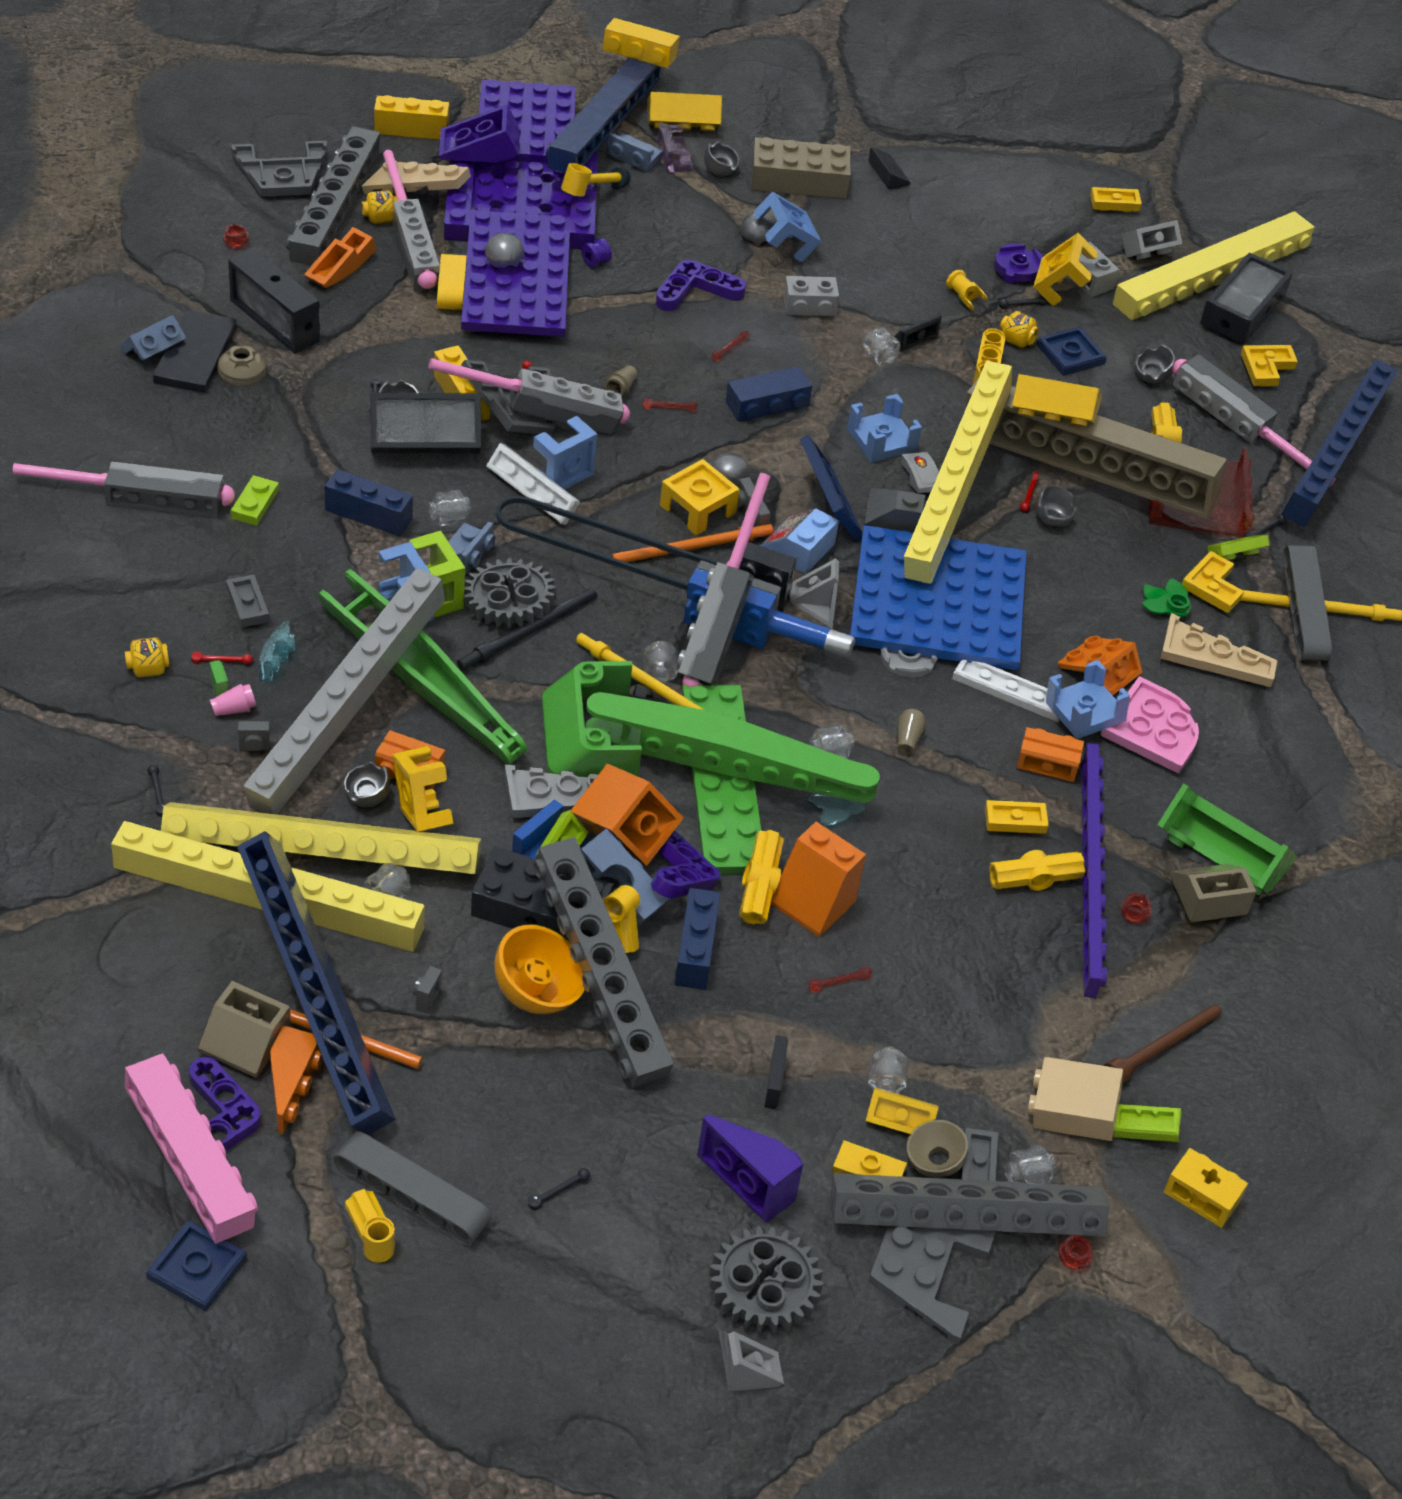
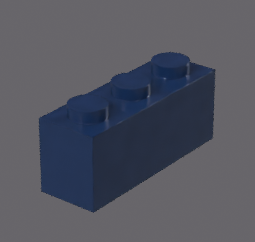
M800 366L728 381L725 402L739 422L809 406L812 384Z
M339 469L334 472L324 486L325 511L400 537L413 520V495Z
M689 888L675 986L706 990L721 892Z

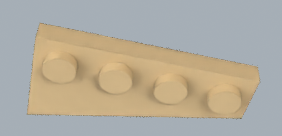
M396 161L403 187L406 188L407 192L417 191L425 186L428 187V190L459 189L471 177L469 167ZM386 162L362 185L364 195L374 192V189L387 190L391 193L395 191Z
M1171 613L1160 659L1267 687L1272 686L1277 666L1276 659L1246 646L1236 647L1232 645L1228 638L1222 635H1218L1217 638L1203 632L1204 627L1195 623L1189 626L1180 622L1179 616Z

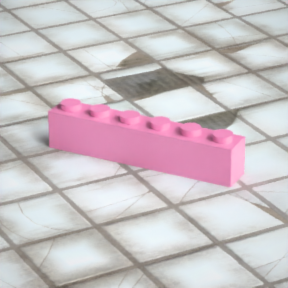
M164 1053L125 1067V1089L214 1243L217 1244L253 1229L255 1213L258 1212L257 1202L251 1192L246 1193L238 1169L235 1166L231 1167L228 1163L222 1142L220 1140L215 1141L207 1117L204 1114L200 1115L197 1111L195 1098L191 1090H185L181 1084L180 1073L176 1065H170Z

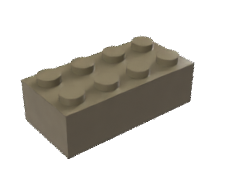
M755 137L752 156L751 190L847 199L850 181V146Z

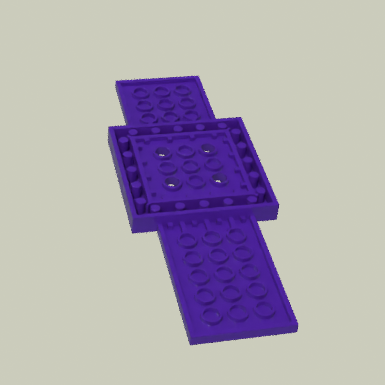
M495 79L481 81L479 114L508 105L519 126V152L511 160H503L497 163L450 160V165L469 167L471 177L459 189H447L444 220V240L468 241L461 330L565 337L569 249H581L583 244L594 243L596 184H588L585 196L583 197L574 196L563 191L561 186L565 173L547 168L548 158L546 157V149L548 144L552 143L558 133H562L566 125L571 123L575 117L576 87L546 85L544 83H522L520 81L506 82ZM597 151L584 165L592 171V174H597ZM499 233H511L518 237L523 244L524 260L521 259L517 267L510 265L502 268L490 264L485 255V246L491 237Z

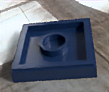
M1081 327L1037 339L1036 345L1062 376L1106 363V355Z
M188 1220L146 1271V1278L206 1312L245 1262L247 1252L226 1240L215 1244L205 1228Z

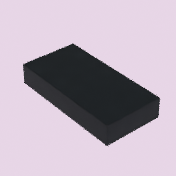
M776 1035L765 1108L776 1109L778 1107L788 1039L785 1036Z

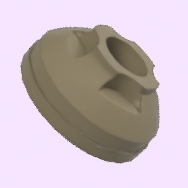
M234 346L222 354L218 361V374L221 379L236 386L256 384L265 377L267 372L266 361L263 355L249 346ZM235 356H248V357H247V358H244V359H239V358H236Z
M932 1120L919 1125L913 1130L907 1141V1154L911 1164L919 1173L928 1177L942 1178L954 1174L964 1165L968 1156V1141L963 1130L956 1124L945 1120ZM935 1152H945L949 1156L947 1162L941 1165L933 1164L929 1160Z

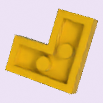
M1291 345L1243 346L1241 350V356L1253 386H1278L1280 376L1277 370L1295 369L1298 362Z
M1212 551L1196 565L1182 582L1187 591L1226 613H1229L1237 605L1244 594L1243 590L1224 580L1232 572L1234 563Z

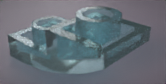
M284 621L279 625L265 643L259 659L260 682L272 683L273 672H279L280 662L287 663L289 651H295L296 634H291V621Z

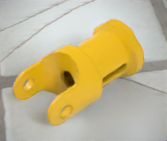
M963 270L953 271L946 280V286L949 289H953L958 294V298L970 310H974L970 301L976 297H981L983 300L988 301L986 294L975 282H970L966 278Z

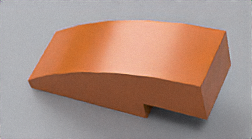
M352 227L341 241L336 238L304 274L305 278L324 288L345 279L366 262L377 250L373 237Z

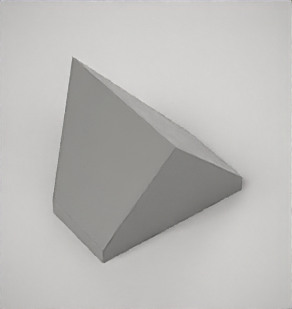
M835 558L793 581L790 602L794 606L831 629L833 628L838 588L839 561Z
M718 1328L728 1391L773 1388L784 1384L777 1351L737 1332L727 1333Z

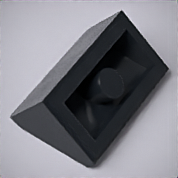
M873 147L870 148L868 161L888 189L910 185L909 179L890 154Z
M937 314L900 330L889 340V343L901 352L938 336L942 315Z

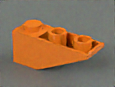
M285 1025L282 1026L270 1050L271 1075L279 1134H284L288 1123L295 1122L299 1112L298 1102L301 1096L306 1097L312 1084L311 1075L314 1069H320L324 1060L314 1034Z

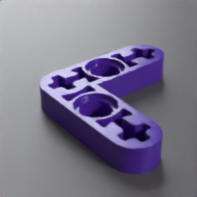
M683 260L657 290L655 303L661 310H675L693 287L729 300L738 301L745 296L746 282L740 277L697 261ZM706 279H715L717 281H708ZM673 284H681L684 286H674Z
M674 830L658 851L673 866L658 869L651 882V887L664 897L676 898L688 895L689 888L713 890L721 874L713 864Z
M200 1057L191 1063L189 1067L190 1083L218 1113L217 1116L209 1120L211 1132L220 1130L227 1134V1137L221 1141L225 1151L253 1134L260 1127V1108L213 1058ZM200 1071L211 1073L212 1085L206 1075L202 1074L199 1076ZM224 1090L231 1091L234 1094V1097L229 1101H219L216 1099V1095ZM243 1114L245 1117L251 1115V1120L247 1121L245 1118L239 1120V1115Z

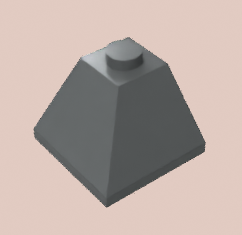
M870 488L864 525L914 533L923 512L925 495L899 490Z

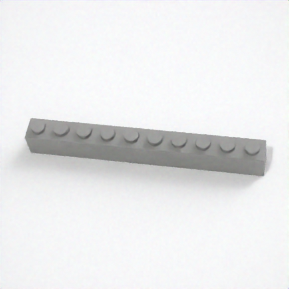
M418 567L414 570L243 785L250 806L263 813L277 815L445 601L442 579Z

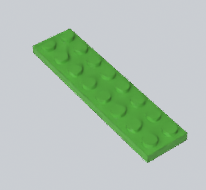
M683 685L682 696L704 710L746 722L741 685L694 686L693 688ZM691 766L701 854L719 870L721 875L744 874L747 863L752 856L756 834L759 830L761 831L755 782Z

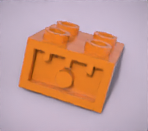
M1088 637L1084 640L1083 644L1069 651L1064 658L1058 661V666L1061 669L1085 672V667L1088 663L1099 660L1106 669L1104 687L1112 696L1143 673L1135 642L1122 641L1119 638Z

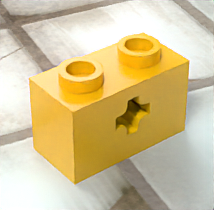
M1189 1148L1170 1174L1163 1193L1222 1228L1240 1203L1248 1183L1237 1174L1227 1171L1214 1163L1206 1155L1199 1154Z

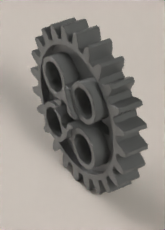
M508 558L506 563H502L497 559L496 565L486 562V569L476 567V574L469 573V580H465L464 606L468 607L469 614H475L476 620L485 618L486 625L495 621L498 628L502 623H506L508 628H511L513 623L523 627V621L533 624L534 617L543 619V612L550 613V606L555 605L556 586H554V578H550V572H543L542 566L534 568L532 561L526 565L523 564L522 559H519L517 563H512L511 558ZM505 579L507 580L509 588L507 585H505ZM510 598L514 601V607L512 606Z
M757 1226L755 1235H751L744 1228L741 1239L732 1234L729 1244L722 1242L719 1253L714 1254L713 1265H711L709 1276L712 1277L709 1288L715 1290L713 1301H723L720 1309L721 1313L732 1311V1323L740 1318L744 1319L743 1329L745 1330L751 1323H754L758 1333L762 1332L764 1325H769L772 1334H775L779 1324L786 1331H789L791 1320L801 1325L804 1315L810 1317L814 1306H818L823 1288V1282L821 1281L823 1270L817 1268L819 1258L809 1257L811 1252L810 1246L799 1247L800 1237L792 1241L788 1240V1230H785L781 1236H777L775 1227L771 1226L769 1233L764 1234L761 1227ZM757 1256H764L768 1259H760ZM780 1259H784L779 1265L775 1267V1264ZM790 1275L796 1279H788L785 1276ZM736 1279H743L747 1283H740ZM757 1292V1294L755 1295V1297H754L753 1299H751V1300L748 1299V1298H750L753 1294H755V1293ZM764 1299H772L776 1303H768Z

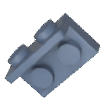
M611 133L608 137L607 155L648 172L662 159L663 150L637 140L630 135L622 133L618 136Z
M171 315L129 336L119 346L125 355L134 350L141 360H146L183 341L186 336L175 317Z
M488 522L481 530L463 523L448 541L465 566V576L473 567L476 568L483 554L493 548L496 540L494 524Z

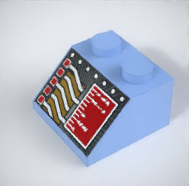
M816 508L792 515L760 546L797 558L795 569L807 574L835 545L839 520Z

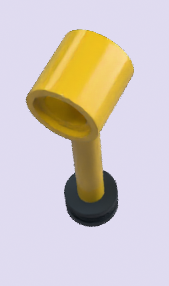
M569 163L561 189L568 194L583 197L585 196L588 184L611 183L615 187H625L630 183L631 174L625 167H616L610 173L592 174V171L585 166Z

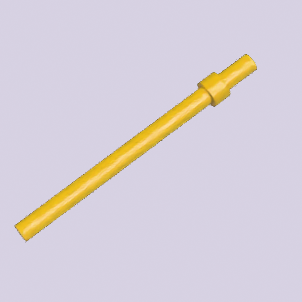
M1243 590L1244 594L1240 600L1290 607L1289 597L1286 595ZM1325 600L1326 612L1370 617L1371 620L1382 622L1384 619L1402 621V610L1389 609L1385 605L1373 604L1372 606Z
M580 633L576 638V643L589 650L591 656L599 661H626L612 652L610 646L602 641L596 642L584 633ZM632 664L631 677L674 705L704 710Z

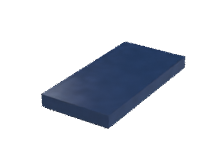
M807 434L800 439L833 513L853 540L857 542L862 539L863 534L830 462L811 436Z

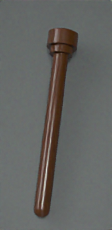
M1212 1005L1128 1058H1114L1103 1066L1123 1069V1084L1130 1079L1133 1069L1217 1018L1221 1014V1008L1218 1005Z

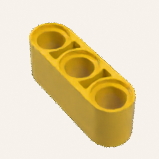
M441 254L437 309L462 311L467 255Z
M990 328L983 332L973 384L980 377L986 361L1001 364L1005 343V334L1002 331Z

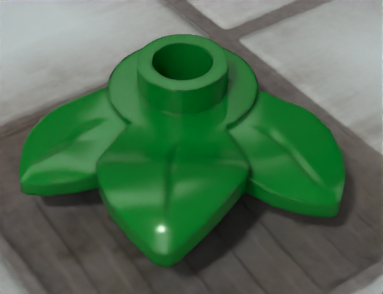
M1174 578L1168 581L1165 589L1144 584L1143 596L1146 600L1142 602V606L1148 611L1155 614L1171 615L1172 613L1183 618L1189 615L1191 610L1187 589Z

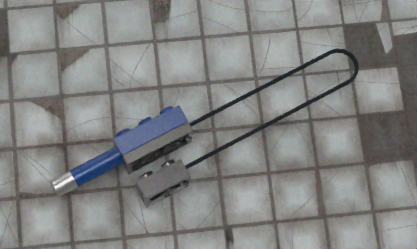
M512 496L498 504L496 510L497 520L503 527L511 531L687 590L689 601L685 606L684 623L690 625L692 622L696 623L699 612H697L699 599L702 595L706 596L709 587L706 584L711 568H716L718 561L529 497ZM512 503L528 504L699 562L689 582L685 583L512 524L501 516V510ZM748 542L739 569L751 573L754 576V580L733 639L763 649L771 633L848 658L855 644L853 636L783 612L790 600L797 558Z

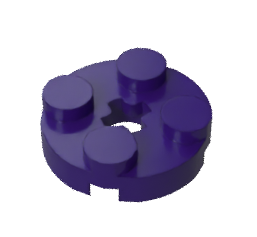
M1007 244L1000 248L999 253H996L994 267L1003 276V280L1006 283L1035 282L1043 257L1042 254L1034 248L1033 252L1025 249L1026 245Z

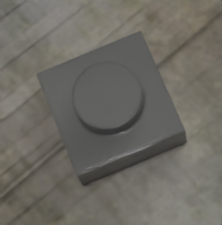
M269 721L238 722L239 751H270Z
M429 966L424 977H418L413 989V995H416V1010L429 1013L441 991L442 970Z

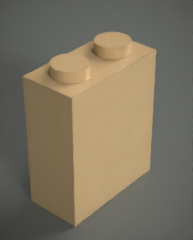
M1044 1057L1042 1069H1036L1033 1088L1038 1089L1037 1095H1030L1028 1114L1033 1115V1128L1112 1141L1122 1091L1123 1069Z

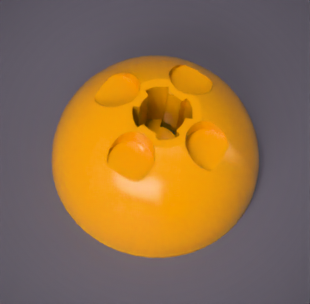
M522 925L510 930L501 940L494 962L495 977L504 996L516 1007L533 1014H552L574 1004L581 997L585 988L582 983L581 974L583 972L579 963H574L570 955V942L557 932L538 925Z

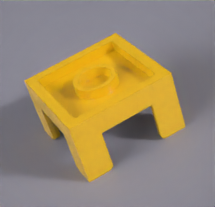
M1076 233L1041 259L1033 287L1053 306L1059 303L1062 298L1050 287L1056 282L1061 283L1067 275L1080 287L1091 280V272L1079 262V258L1082 253L1089 260H1094L1097 258L1098 252L1079 233Z
M702 459L662 481L660 506L669 512L673 498L689 512L687 528L695 535H698L706 530L708 514L726 504L725 516L727 518L737 512L740 489Z
M428 746L392 754L400 810L416 831L419 832L453 824L452 811L450 809L427 814V810L438 808L439 802L436 799V792L433 789L425 790L424 786L446 781V766L442 762L418 767L415 765L431 760L430 755H432V751Z

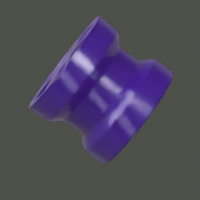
M604 238L595 240L593 244L590 242L583 244L581 247L583 260L590 268L598 266L600 262L607 263L612 259L611 248Z

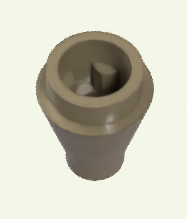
M628 365L608 375L605 380V390L621 394V397L626 396L637 377L636 369Z
M906 709L898 717L897 750L903 754H912L914 752L915 746L927 725L922 712L915 709Z

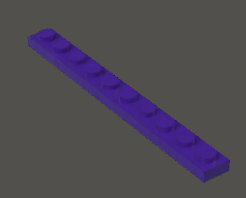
M1087 743L1081 762L1082 856L1085 868L1084 878H1082L1083 997L1096 998L1100 986H1105L1107 979V968L1102 967V961H1105L1107 944L1102 942V937H1104L1106 931V918H1101V912H1104L1106 904V894H1101L1106 876L1105 870H1101V865H1103L1105 858V847H1100V842L1103 841L1105 825L1100 824V819L1103 818L1104 802L1100 801L1104 789V779H1099V775L1103 771L1104 758L1099 757L1098 744Z

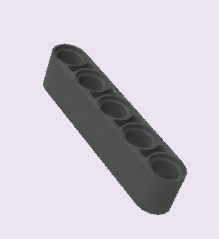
M1286 545L1283 553V565L1298 659L1329 661L1332 644L1316 547L1314 545Z
M354 1132L333 1157L334 1164L343 1174L462 1245L470 1246L492 1218L489 1209L484 1204L365 1133Z

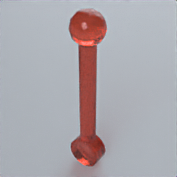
M748 330L740 333L737 338L721 350H715L712 353V358L716 361L720 360L722 354L750 335Z
M645 398L642 401V406L646 409L657 406L688 408L690 411H695L698 407L695 401L688 403L653 401L651 398Z
M864 966L860 971L821 981L813 978L809 982V989L812 992H819L823 986L859 977L868 979L872 975V970Z

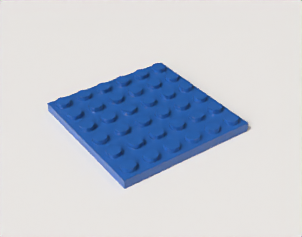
M864 525L850 636L855 638L854 645L877 649L887 648L889 651L896 652L901 650L902 653L915 655L921 653V656L928 657L934 655L937 658L953 661L967 660V663L975 661L998 668L1018 671L1021 654L1026 550L950 539L932 584L904 578V554L913 533Z

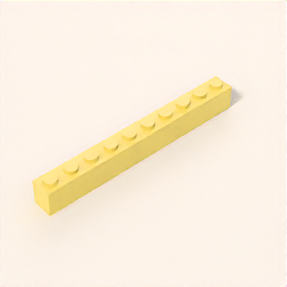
M1295 211L1117 284L1112 304L1130 320L1146 316L1151 312L1165 308L1170 304L1193 295L1194 291L1200 293L1210 287L1219 285L1249 252L1272 262L1306 248L1311 243L1314 226Z
M986 361L904 554V578L932 584L1011 392L1012 366Z
M174 802L163 806L161 831L204 843L239 846L266 831L281 843L284 852L475 874L478 870L481 838Z
M127 821L123 822L111 843L113 866L116 869L263 910L241 855L238 852ZM291 868L315 925L414 952L424 930L425 905Z

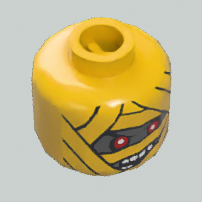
M387 190L369 192L366 196V201L362 202L363 217L368 216L372 224L392 223L393 201H398L397 197Z
M1019 311L1013 312L1010 316L1006 315L1000 324V330L1005 334V342L1018 348L1033 345L1039 333L1036 320Z
M157 637L133 640L130 644V651H125L127 669H133L134 675L138 678L162 675L165 667H169L166 643L161 644L160 639Z

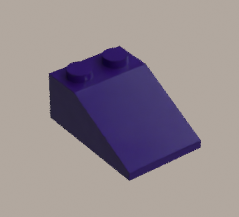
M508 105L441 128L439 157L441 160L497 163L503 160H511L519 152V126Z
M708 1114L703 1118L697 1156L765 1223L796 1201L804 1163L794 1150L788 1149L779 1140Z

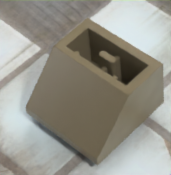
M1221 864L1170 872V877L1190 922L1248 915L1256 889L1246 868L1231 864Z
M231 981L214 1004L199 1044L198 1052L257 1078L270 1060V1050L282 1026L291 1027L290 1006Z

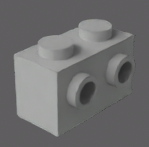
M1178 220L1121 234L1126 258L1136 256L1137 260L1151 257L1150 252L1156 251L1157 255L1172 252L1171 247L1183 244Z
M1088 242L1098 254L1094 260H1089L1082 253L1080 254L1079 262L1092 274L1090 282L1081 288L1093 297L1115 289L1120 269L1091 242Z
M786 276L783 293L786 315L836 316L839 300L836 277Z

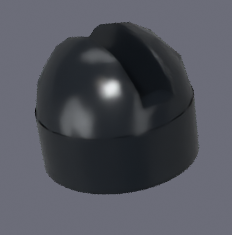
M636 684L632 697L646 700V698H653V693L646 686Z

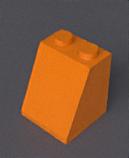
M606 764L571 809L578 820L594 834L599 835L607 828L612 835L621 841L625 850L645 866L650 863L684 818L649 781L609 764Z
M816 821L797 839L780 877L778 887L772 895L770 905L820 937L856 902L866 854Z

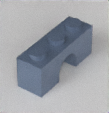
M607 828L581 848L592 877L597 879L611 877L617 880L621 886H632L638 892L640 906L636 910L637 928L658 912L669 900V898L654 891L651 887L652 879L644 871L642 864L625 850L621 841L612 835Z

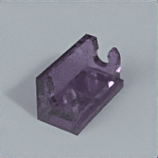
M660 123L657 144L659 149L663 150L662 159L666 171H693V163L690 161L692 155L686 149L684 137L672 136L673 132H682V127L680 125H664V123Z

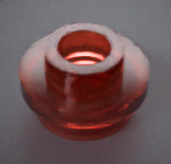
M239 224L227 226L223 233V241L232 247H240L249 240L245 227Z
M1133 893L1122 901L1121 912L1130 921L1144 922L1150 918L1152 906L1148 897L1140 893Z
M1073 1235L1061 1242L1058 1255L1066 1266L1072 1269H1083L1091 1263L1093 1250L1086 1238ZM1071 1252H1076L1080 1256L1073 1255Z

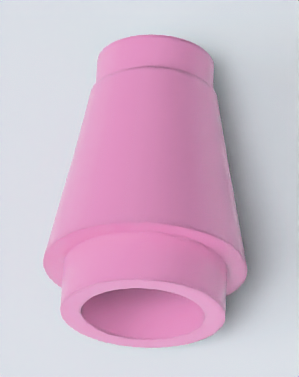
M239 684L216 698L210 699L215 717L251 712V708L257 707L250 684L244 686Z

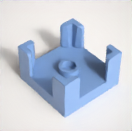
M772 191L753 214L757 220H760L772 209L777 222L765 234L768 243L778 247L787 237L789 239L793 236L805 242V244L794 257L798 261L803 262L822 241L806 211Z
M898 394L886 397L883 413L861 418L863 404H853L850 407L847 430L871 463L918 450L922 426L917 420H914L910 429L907 428L901 419L903 401Z
M578 416L567 420V424L578 434L559 444L545 432L534 437V448L547 459L546 474L541 470L539 471L564 490L594 475L597 433Z
M411 542L379 551L380 563L400 558V576L381 581L378 584V592L387 600H391L417 567L430 573Z
M1099 660L1086 665L1084 681L1061 689V674L1050 677L1048 681L1046 704L1076 739L1122 723L1127 718L1130 695L1124 688H1121L1116 700L1104 687L1106 669Z

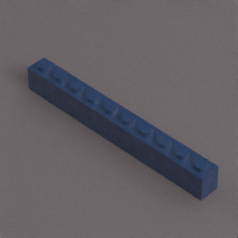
M627 58L626 63L619 67L617 73L610 77L607 84L603 85L597 94L593 95L592 100L584 105L583 110L575 115L573 121L566 125L562 133H558L556 139L548 144L546 149V157L548 158L547 168L566 173L569 163L584 166L607 140L609 135L615 131L660 80L661 66Z
M1377 359L1374 360L1298 483L1281 515L1303 527L1307 525L1384 397L1398 370Z
M264 831L237 846L349 1123L351 1127L369 1135L395 1121L396 1118L280 842Z

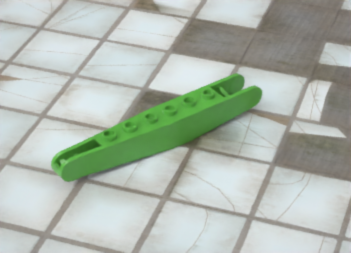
M348 569L344 573L345 579L351 588L360 595L346 607H343L324 590L320 591L317 595L324 607L360 640L371 625L365 626L355 617L357 613L370 605L381 613L389 601L353 570ZM421 630L391 670L411 689L487 747L505 764H512L528 750L522 737L504 721L441 648ZM490 723L496 730L491 733L484 726Z
M602 692L594 693L587 699V711L594 717L586 722L585 728L605 730L610 736L611 746L641 745V754L723 775L860 803L872 801L877 794L880 774L874 767L846 759L740 719L708 710Z

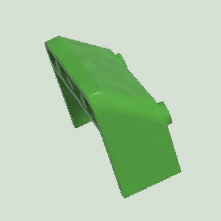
M591 661L579 663L543 692L542 714L547 773L561 775V771H570L578 777H588L589 774L599 775L606 764H609L639 777L641 745L611 746L610 736L605 730L585 728L582 698H589L592 694L599 692L629 697L632 661Z
M1184 783L1157 824L1169 833L1166 839L1180 848L1187 844L1219 865L1231 864L1246 868L1256 889V894L1259 896L1262 891L1268 894L1298 857L1285 844L1279 845L1198 796Z

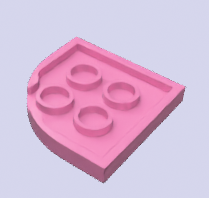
M1139 676L1128 691L1130 700L1126 721L1103 729L1100 736L1180 774L1194 752L1199 734L1198 723H1195L1190 715L1191 709L1177 695Z

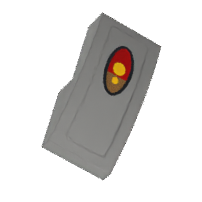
M928 452L902 454L901 464L910 473L909 484L917 493L931 492L939 471Z

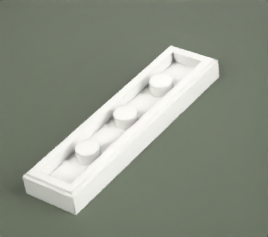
M500 443L486 465L526 497L573 513L580 504L579 500L505 444ZM545 511L561 524L566 525L570 520L569 518Z
M962 660L954 671L952 679L1056 722L1060 720L1046 704L1048 688L981 662L972 661V663H967V660Z

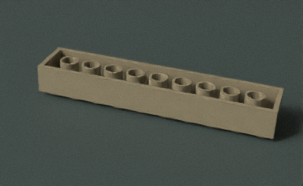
M978 380L967 392L965 410ZM1013 386L989 443L1208 519L1220 502L1227 463L1226 458L1099 415L1096 416L1094 424L1087 423L1086 427L1070 424L1071 419L1061 418L1060 422L1044 419L1045 415L1034 413L1033 417L1019 415L1018 410L1012 406L1016 389Z

